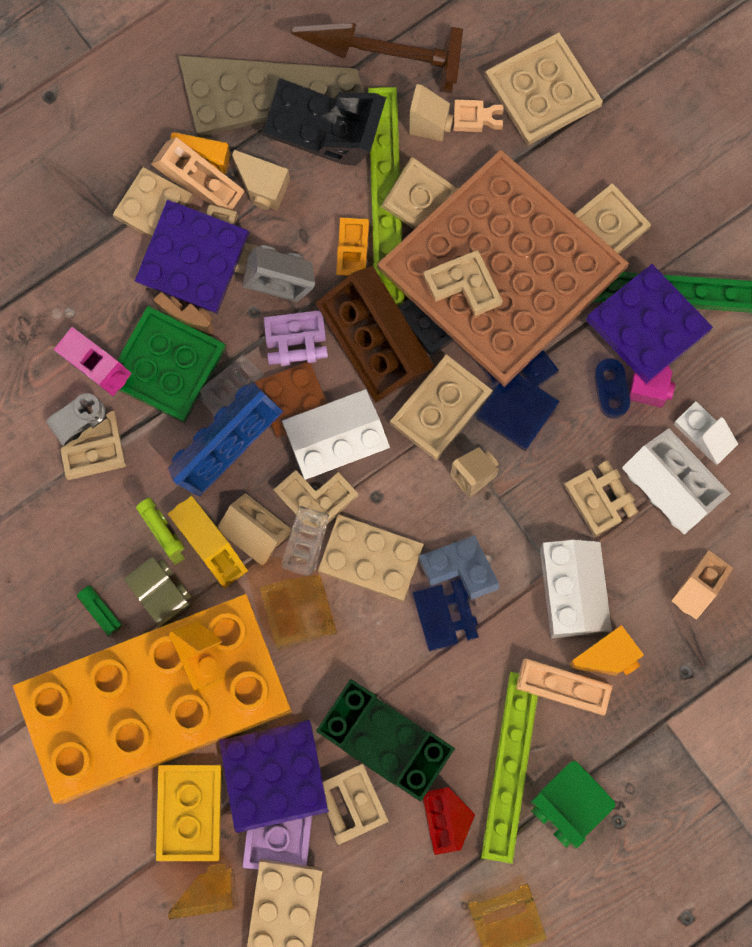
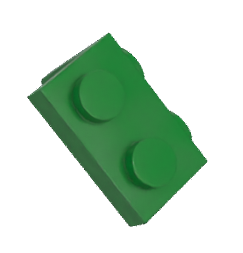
M576 761L568 763L529 802L534 807L531 810L532 814L543 825L548 822L556 830L553 836L565 848L570 845L573 849H577L586 840L585 837L616 805L615 801Z

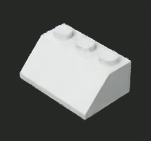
M366 389L282 420L299 469L305 480L390 448L380 419Z
M669 428L644 445L622 467L628 474L629 479L648 495L650 502L659 507L669 518L670 523L684 535L731 494Z
M583 540L543 543L540 548L551 639L611 633L612 628L601 543Z

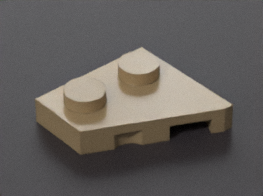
M115 411L106 414L107 418L94 428L90 426L81 433L78 439L70 441L60 449L67 480L126 467Z

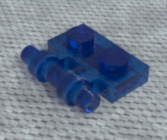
M461 579L451 582L454 592L451 595L445 596L442 584L412 593L429 652L458 645L456 632L465 631L467 641L479 638L476 626L479 625L477 617L472 615L468 601L470 597ZM457 604L461 620L452 622L448 607Z

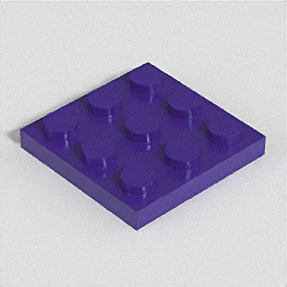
M167 200L135 282L218 314L250 232Z
M653 264L588 314L586 321L646 384L705 337L713 328Z
M310 720L219 740L233 825L236 833L329 812Z

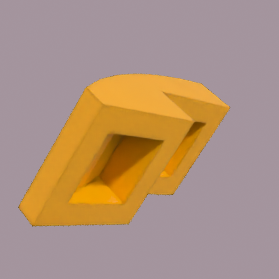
M340 218L336 275L349 276L353 272L366 268L369 219Z

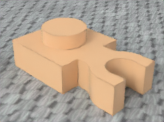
M455 100L453 131L482 132L483 125L494 130H502L503 120H495L492 116L494 114L502 115L503 105L483 108V101Z

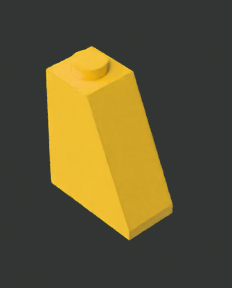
M192 496L179 503L168 513L176 527L224 589L248 572L229 542Z

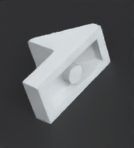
M696 401L674 422V425L716 466L738 445L724 418L721 417L716 421Z

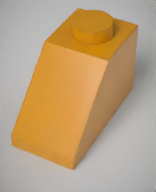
M621 625L572 660L569 665L572 669L611 676H616L623 672L627 676L641 666L637 660L643 657L644 654Z

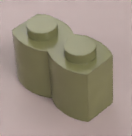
M152 556L123 578V580L158 626L163 627L191 607L187 602L191 596L181 583L175 586L170 580L169 576L173 572L164 560L161 559L157 562Z

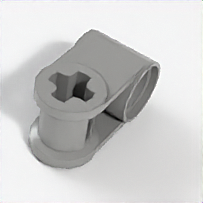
M89 393L81 394L67 406L52 414L46 423L64 447L70 441L78 439L81 433L90 426L94 428L101 423L106 416V407L94 395ZM91 404L93 412L88 414L86 407Z

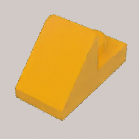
M197 621L169 633L194 691L225 677L213 650V647L222 643L218 636Z

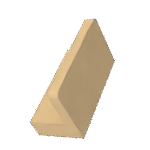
M246 493L229 506L218 526V530L222 535L260 565L267 563L275 548L292 531L290 527Z

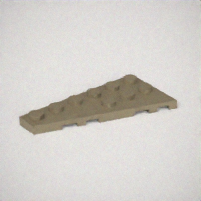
M178 56L197 137L265 122L279 79L289 81L331 98H335L339 92L363 93L356 68Z

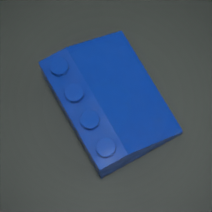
M254 382L241 387L235 394L236 399L228 407H222L215 414V420L208 428L200 429L193 437L194 442L186 450L182 449L174 455L171 460L173 463L168 467V470L176 485L200 497L284 412Z

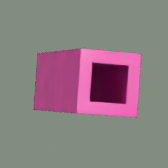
M73 327L53 349L111 396H114L124 386L126 380L132 374L119 361Z

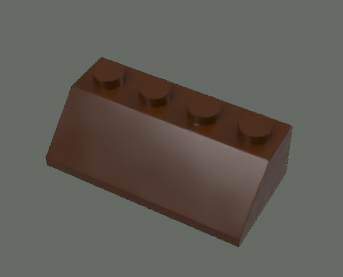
M373 266L353 272L315 302L375 403L412 383L434 367Z

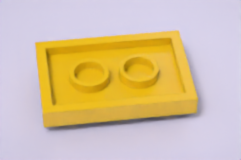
M158 765L156 861H220L221 765Z

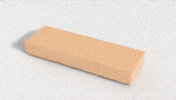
M523 659L515 689L603 716L606 714L613 685L536 661Z

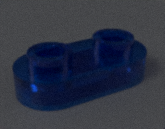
M604 359L597 365L594 372L599 407L605 416L617 419L627 413L631 403L625 369L618 360ZM611 372L614 379H605L604 373ZM609 401H617L619 407L616 409L611 408Z

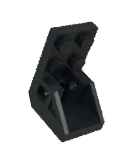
M279 79L261 135L342 165L356 166L371 152L386 97L376 93L339 92L335 98H331L289 81Z

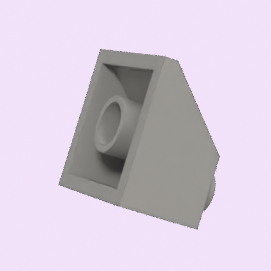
M266 245L256 246L249 253L243 288L294 302H299L314 288L313 264L310 261L304 260L303 256L295 253H288L287 255L278 253L275 248Z

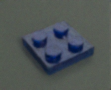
M517 374L505 387L501 383L497 386L478 413L476 419L526 452L560 401Z

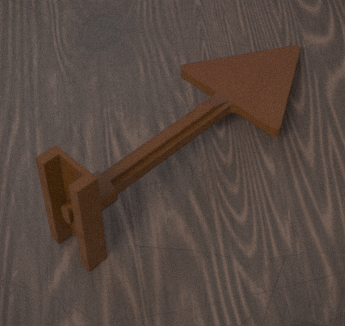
M355 23L291 27L292 35L341 58H346L349 47H355L364 51L428 62L432 66L442 67L441 92L452 93L453 84L457 83L463 35L462 28H451L446 38L444 50L437 48L430 50L366 37H354Z

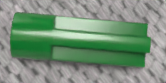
M91 585L85 587L77 594L76 597L108 637L120 629L122 626L121 622Z

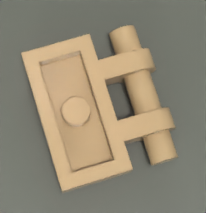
M605 461L598 466L603 474L602 477L597 479L590 469L564 484L565 489L594 537L621 523L622 520L617 513L618 510L623 508L628 518L639 513L633 503L635 501L631 492L627 493L619 480L621 475L617 469L613 470L609 461ZM605 486H610L617 498L615 501L611 502L603 490Z

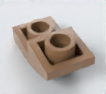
M162 292L153 299L156 308L160 312L206 335L211 336L214 333L211 324L213 319L202 307L197 310L190 303L184 309L174 296L168 298Z

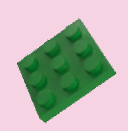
M147 306L117 359L132 373L124 386L118 391L185 424L225 352L226 344Z

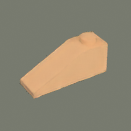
M177 137L166 141L151 163L153 167L174 183L217 207L233 210L245 190Z

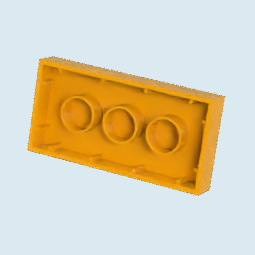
M247 594L13 685L54 804H64L217 743L219 740L227 739L292 713ZM197 621L222 640V643L213 647V650L225 677L194 691L169 633Z

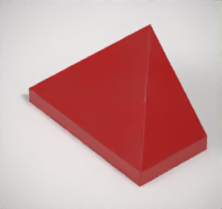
M449 787L428 791L423 801L434 855L460 851L475 814Z

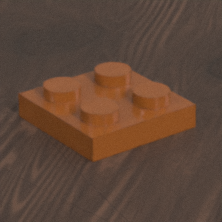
M308 362L255 382L284 411L271 424L276 438L287 435L282 420L327 404L313 367Z

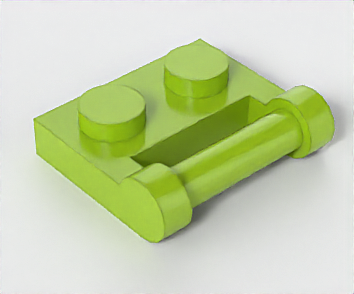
M147 498L140 502L136 509L170 560L176 565L185 559L181 553L185 547L175 533L171 534L166 526L169 523L159 508L155 510L156 504L152 498Z

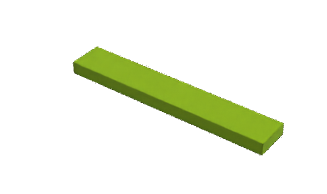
M516 672L509 673L481 858L511 864H513L538 698L536 695L515 689L519 673Z

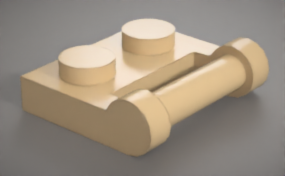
M363 764L323 782L329 809L327 815L336 834L334 839L337 846L389 822ZM339 786L356 827L347 830L330 791Z

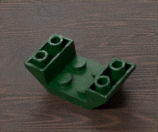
M351 678L316 730L317 733L420 802L455 750L453 746L432 732H427L379 700L375 694Z

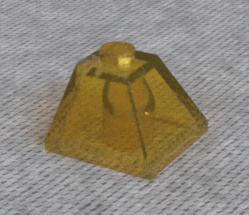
M225 864L206 866L207 873L199 874L168 912L169 920L239 907L234 869L226 870Z

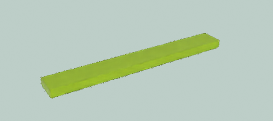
M397 87L368 88V93H376L386 97L370 152L374 268L399 307L404 303V293L377 269V264L402 242L401 220L380 207L400 174Z

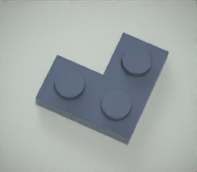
M475 535L419 556L420 565L430 586L459 576L471 600L499 590V582Z

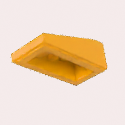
M175 132L171 134V139L177 137L220 172L227 173L231 158L228 143Z

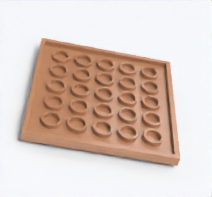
M500 150L377 264V269L505 387L628 268L629 263L507 154ZM478 250L503 300L502 306L474 316L463 291L435 302L424 280L423 272Z

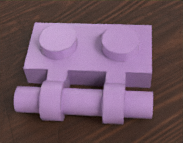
M320 310L264 317L267 348L279 347V352L268 353L269 365L281 364V366H288L290 362L307 360L308 363L317 362L316 359L328 358L327 346L315 347L314 342L326 341L324 320ZM305 344L306 349L288 351V346Z

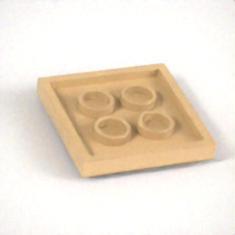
M560 33L485 71V78L527 146L602 107L603 104L599 94Z

